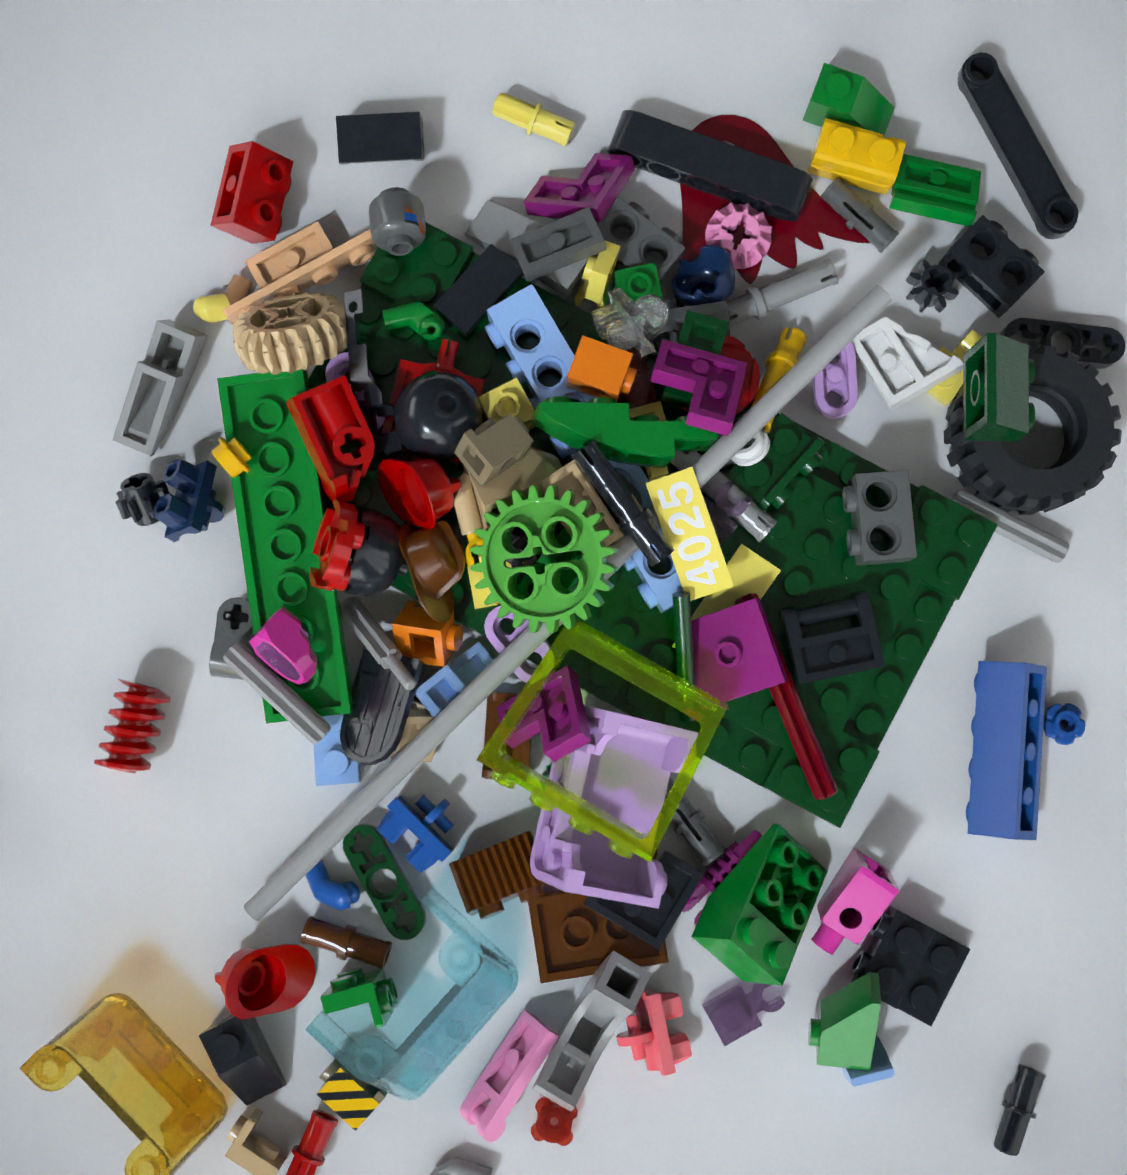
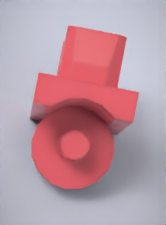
M644 989L636 1005V1013L630 1014L626 1018L628 1030L617 1034V1043L622 1047L631 1046L633 1059L635 1061L645 1059L647 1070L660 1071L663 1076L676 1073L675 1064L692 1056L687 1035L682 1032L668 1035L666 1025L667 1020L682 1016L681 997L678 993L654 992Z

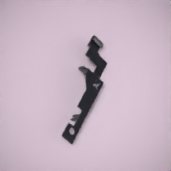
M363 289L344 292L351 389L356 400L358 399L356 391L362 392L364 390L363 397L365 401L358 400L357 403L361 411H363L364 418L373 436L375 444L374 453L383 451L390 459L409 462V453L403 449V445L397 435L398 431L378 434L377 417H392L394 405L383 402V392L369 376L367 343L358 345V340H368L366 336L360 335L368 332L356 326V315L364 313ZM353 302L357 303V310L355 312L350 310V305Z

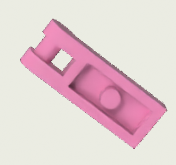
M523 1010L460 1107L461 1116L470 1125H477V1132L487 1142L496 1141L504 1133L506 1127L505 1119L560 1037L534 1014Z

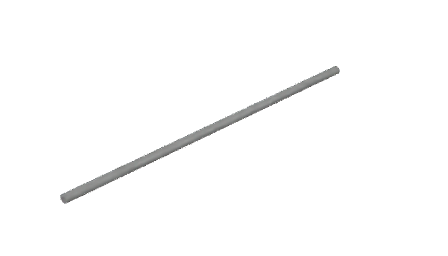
M876 285L732 426L729 436L723 435L691 466L700 489L892 302L890 295L881 286ZM652 504L649 507L653 514L650 519L659 530L661 526ZM629 534L619 538L611 545L618 547V552L607 556V562L618 566L619 569L639 549ZM615 572L605 574L604 578L608 580ZM578 582L571 589V591H574L577 588ZM559 620L560 627L563 624L561 620ZM545 622L540 631L536 633H531L528 626L244 904L247 914L254 920L259 921L551 635L546 628Z

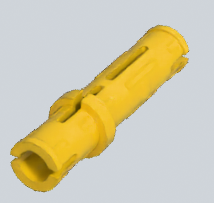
M789 327L782 330L776 349L768 355L765 361L766 372L751 407L798 362L802 349L807 342V337L802 330L793 327L788 340ZM774 417L763 427L767 434L771 430Z

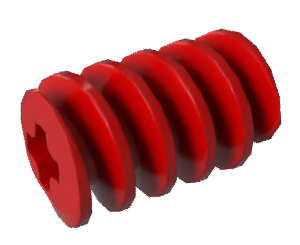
M118 679L129 688L128 691L114 692L113 697L124 705L123 708L109 709L108 714L119 720L117 725L104 726L103 730L113 736L114 739L110 742L99 743L98 747L107 752L109 757L94 759V764L128 773L149 770L151 763L143 758L141 754L154 753L156 746L147 741L146 738L157 737L161 733V730L153 725L151 721L163 720L166 716L163 711L156 707V704L169 703L171 698L160 689Z

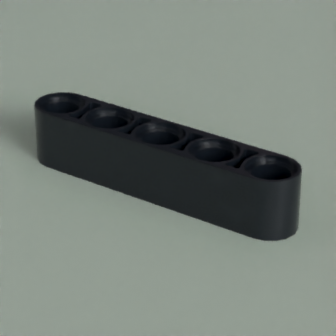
M624 110L607 150L608 154L632 156L635 168L736 204L744 205L749 203L757 211H763L766 215L784 221L793 222L799 220L813 182V178L808 173L798 168L634 110Z

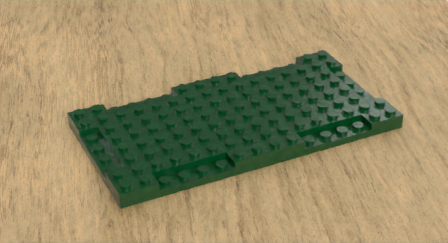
M425 222L426 238L420 246L413 249L409 254L402 256L392 255L388 251L377 248L359 279L361 284L359 289H363L364 313L356 315V326L368 332L360 334L366 336L368 340H358V345L367 343L369 370L376 385L383 392L384 403L390 402L401 359L419 364L437 363L442 339H449L450 345L451 340L460 344L453 368L464 375L484 379L486 384L483 394L514 379L506 365L507 362L511 361L510 356L504 346L496 349L485 330V326L490 324L488 314L467 337L442 315L440 316L444 321L445 329L436 340L429 341L424 339L409 326L387 331L382 310L413 302H421L438 313L434 309V304L480 256L474 252L472 246ZM522 277L499 301H503L532 284L574 356L582 335L633 353L630 367L636 369L637 373L629 395L620 392L617 403H629V409L661 401L666 421H676L677 418L688 415V412L684 411L679 405L661 400L665 385L651 382L657 356L650 352L646 338L623 326L618 329L531 282H526V279ZM356 302L351 303V312H355L357 310ZM525 333L518 337L516 344L522 349L530 350L535 348L540 340L532 333ZM348 344L347 348L343 352L337 353V355L340 353L348 352ZM326 359L322 365L315 366L308 379L309 389L327 383L325 372L331 359ZM547 369L542 371L537 379L543 386L553 387L561 381L562 377L557 371ZM348 371L344 375L348 383L351 384L350 371ZM526 383L521 384L528 399L532 398L533 395ZM753 401L740 416L734 418L733 425L751 408ZM779 413L775 415L773 422L779 417ZM483 414V423H484V422L487 421V419H486L485 415ZM794 422L814 441L819 437L825 442L817 451L823 458L806 477L798 472L790 481L789 485L795 490L778 509L772 504L767 507L765 512L778 522L760 542L702 490L701 493L726 565L739 546L743 544L781 570L760 601L838 788L836 794L823 800L814 798L769 688L705 709L702 707L696 690L697 720L692 722L680 720L676 649L672 647L675 642L673 607L661 614L657 606L652 609L647 606L637 588L643 582L635 568L627 571L624 565H622L608 579L614 585L613 589L609 591L598 590V594L605 603L600 607L587 604L592 617L584 621L574 613L576 619L575 627L567 629L562 624L558 631L552 633L546 640L556 654V666L553 673L568 665L577 673L580 689L632 717L698 732L696 741L698 753L829 824L841 828L880 753L878 748L953 603L960 599L998 524L924 485L917 487L910 483L917 557L908 562L856 566L855 555L850 556L847 550V530L852 529L851 512L846 513L844 511L843 487L848 486V480L855 474L887 472V470ZM538 427L529 430V436L534 440L530 447L555 455L563 467L571 462L569 456L563 460L560 458L549 438V434ZM383 451L376 452L365 477L359 481L353 500L347 503L354 504L356 509L360 505L380 511L390 516L401 527L407 524V522L401 520L393 512L385 500L378 479V466L382 460L390 459V457ZM698 451V452H699L701 455H703L706 451ZM443 460L437 461L447 475L458 479L464 473L463 465ZM671 462L667 464L668 475L680 471ZM736 464L719 471L726 476ZM640 466L648 479L646 468ZM875 487L867 488L866 499L869 504L877 508L883 507L885 497L882 491ZM324 492L326 510L327 508L335 510L333 501ZM453 506L436 523L439 521L451 523L465 553L466 547L469 544L467 535H462L455 507ZM560 522L556 524L554 529L555 538L565 528ZM872 530L870 534L872 546L879 551H886L889 546L887 535L881 530ZM471 552L474 564L480 563L478 555ZM661 556L660 562L652 567L648 564L647 560L648 568L657 575H664L671 569V562L668 557L663 559ZM465 564L462 578L452 587L454 595V621L486 637L484 630L486 617L494 608L500 605L475 609L467 569L468 565ZM408 568L405 576L397 575L391 587L419 601ZM521 572L517 578V585L524 578L526 573ZM866 590L871 601L885 667L797 685L786 634L781 623L780 608L794 606L795 609L852 598V593ZM705 596L690 601L691 617ZM856 615L803 625L800 626L804 639L859 627ZM503 618L500 623L501 630L506 634L513 633L515 631L513 620ZM533 652L527 658L528 661L539 667L543 663L541 655Z

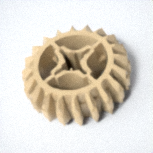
M307 291L304 294L297 295L293 292L290 296H278L277 299L263 301L262 305L252 306L248 312L242 313L233 324V337L235 340L233 343L242 364H245L247 369L256 370L257 373L261 374L271 372L273 375L281 372L292 374L295 370L300 369L307 371L308 367L322 365L326 359H334L337 357V353L343 352L347 348L348 344L343 301H339L337 296L326 295L323 292L312 294V292Z

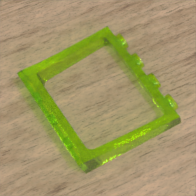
M575 618L576 626L570 629L564 626L476 760L493 770L490 777L500 785L514 789L515 785L518 784L530 791L529 800L537 807L548 812H553L554 808L557 807L569 814L571 817L568 823L576 830L587 835H592L594 830L606 836L610 839L607 844L608 847L620 856L631 859L633 854H636L651 862L729 705ZM570 649L577 651L692 717L700 724V732L651 830L647 833L638 832L509 756L506 752L507 742Z

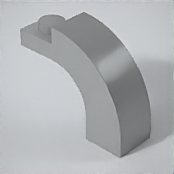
M612 951L593 974L557 1034L560 1037L548 1053L549 1056L532 1089L565 1109L572 1111L576 1107L593 1069L619 1025L634 1012L652 973L617 952Z

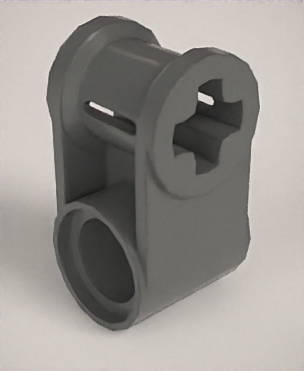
M230 598L224 601L218 609L214 642L209 661L211 676L244 680L224 661L223 657L227 650L238 642L244 643L256 655L249 643L254 635L248 599ZM242 610L243 613L248 614V622L240 623L233 621L234 612L238 613Z

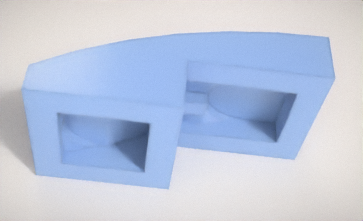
M478 641L451 664L443 667L419 686L415 691V696L432 717L435 718L494 659Z

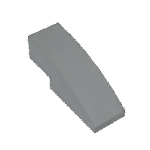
M487 200L464 234L484 249L493 244L520 268L510 239L543 225ZM589 257L537 279L568 299L582 278Z
M170 319L158 320L156 322L145 359L137 362L113 441L149 456L155 454L188 388L206 341V334Z

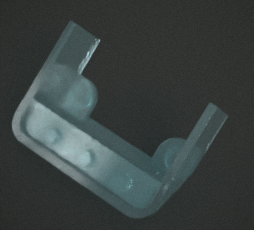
M434 888L426 894L421 902L453 931L440 948L439 964L443 972L456 984L397 1049L384 1038L373 1034L361 1036L355 1041L327 1014H324L323 1010L305 1029L357 1079L402 1100H414L426 1092L514 993L519 978L514 962Z

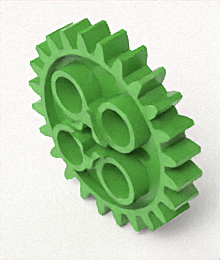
M532 485L529 487L528 499L521 489L512 491L513 505L506 499H498L496 504L501 514L498 515L493 512L484 513L483 516L490 524V528L475 529L474 533L484 540L483 545L470 547L471 552L482 556V562L470 567L471 571L483 572L484 578L475 587L476 589L489 587L491 593L485 599V605L499 602L501 604L497 614L499 619L513 613L514 628L522 626L526 620H529L531 633L540 631L543 622H545L549 634L555 633L559 629V620L562 621L567 629L576 626L574 613L584 621L592 617V614L587 604L589 603L595 607L603 606L605 602L598 594V590L609 591L614 587L610 581L604 578L605 574L618 571V566L607 562V556L618 552V547L605 546L604 542L614 531L613 529L599 530L597 525L605 515L603 512L591 516L587 514L592 502L590 499H584L577 505L574 504L575 490H567L561 499L559 498L557 485H549L544 497L539 485ZM560 521L567 523L573 533L572 540L567 546L559 544L554 536L555 526ZM516 527L523 529L528 537V544L523 551L515 549L511 543V533ZM577 550L583 553L581 559L562 560L547 565L538 563L511 568L506 566L507 559L531 557L541 553L550 555ZM564 567L573 569L578 575V586L574 591L567 590L561 584L560 573ZM521 572L528 574L533 580L534 590L530 596H526L518 590L517 578Z

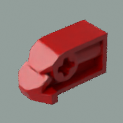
M344 375L290 398L286 405L322 481L321 485L324 492L332 501L348 502L353 500L360 479L364 478L374 454L375 444L366 420ZM345 440L347 442L355 441L358 449L354 450L352 455L351 453L343 455L340 450V446L345 443Z

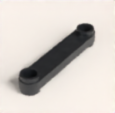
M976 53L965 60L958 72L957 84L959 90L968 101L1035 223L1038 233L1046 239L1064 237L1077 223L1079 212L1077 205L1071 200L1003 77L996 59L988 53ZM974 70L982 73L985 80L974 78L971 71ZM1049 212L1059 214L1063 219L1064 225L1055 223L1051 219Z

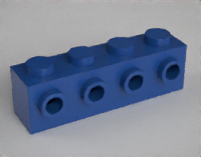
M978 661V673L974 679L976 707L971 723V731L974 736L973 754L968 767L971 785L970 801L966 806L967 834L1013 840H1037L1047 666L1025 662Z

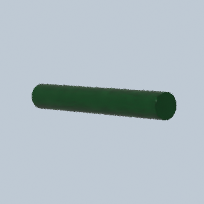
M681 591L672 594L679 712L681 721L692 722L697 720L691 603L690 593Z

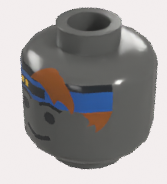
M393 187L380 192L370 203L369 222L371 239L378 248L388 251L392 255L402 256L409 254L413 249L421 245L426 238L424 206L419 197L404 188Z

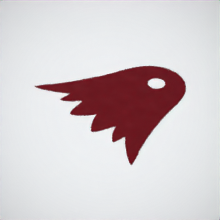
M737 115L714 116L701 122L692 130L719 141L731 142L736 147L794 167L769 133L757 123ZM680 184L683 246L685 247L683 258L693 261L699 257L700 248L706 245V227L715 211L728 206L731 202ZM812 187L809 190L799 220L793 222L784 221L764 214L768 224L772 226L771 245L767 255L779 264L791 269H795L797 264L795 238L819 250H823L824 247L818 232L850 242L871 243L855 228L851 231L845 225L846 221L820 198ZM741 221L735 231H727V233L733 235L734 250H737L738 244H741L743 239H750V236L746 235L744 231L745 222ZM762 260L752 267L736 270L748 284H752L757 278ZM676 299L677 308L685 306Z

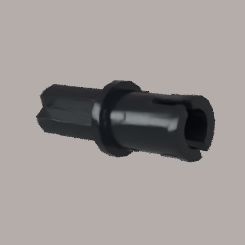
M1018 1064L1015 1080L1007 1101H1002L1001 1105L1005 1107L993 1143L997 1150L1010 1156H1017L1019 1154L1030 1118L1036 1119L1037 1114L1034 1112L1046 1078V1074L1022 1064Z

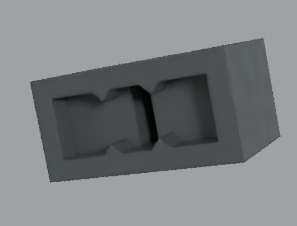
M619 197L603 220L597 224L604 241L621 246L614 270L649 264L644 259V255L649 251H658L666 259L662 264L656 265L660 286L662 287L683 259L685 247L681 245L682 240L671 229L667 227L660 229L648 220L650 218L648 213L635 202L628 204ZM617 226H626L632 231L633 235L627 239H618L612 235L611 230Z
M909 471L855 474L848 480V486L843 487L842 498L844 511L846 513L851 512L852 529L847 530L846 540L849 555H855L856 566L908 562L916 558ZM868 487H875L882 491L885 497L883 507L877 508L869 504L866 499ZM872 530H881L887 535L889 546L886 551H879L872 546L870 542Z

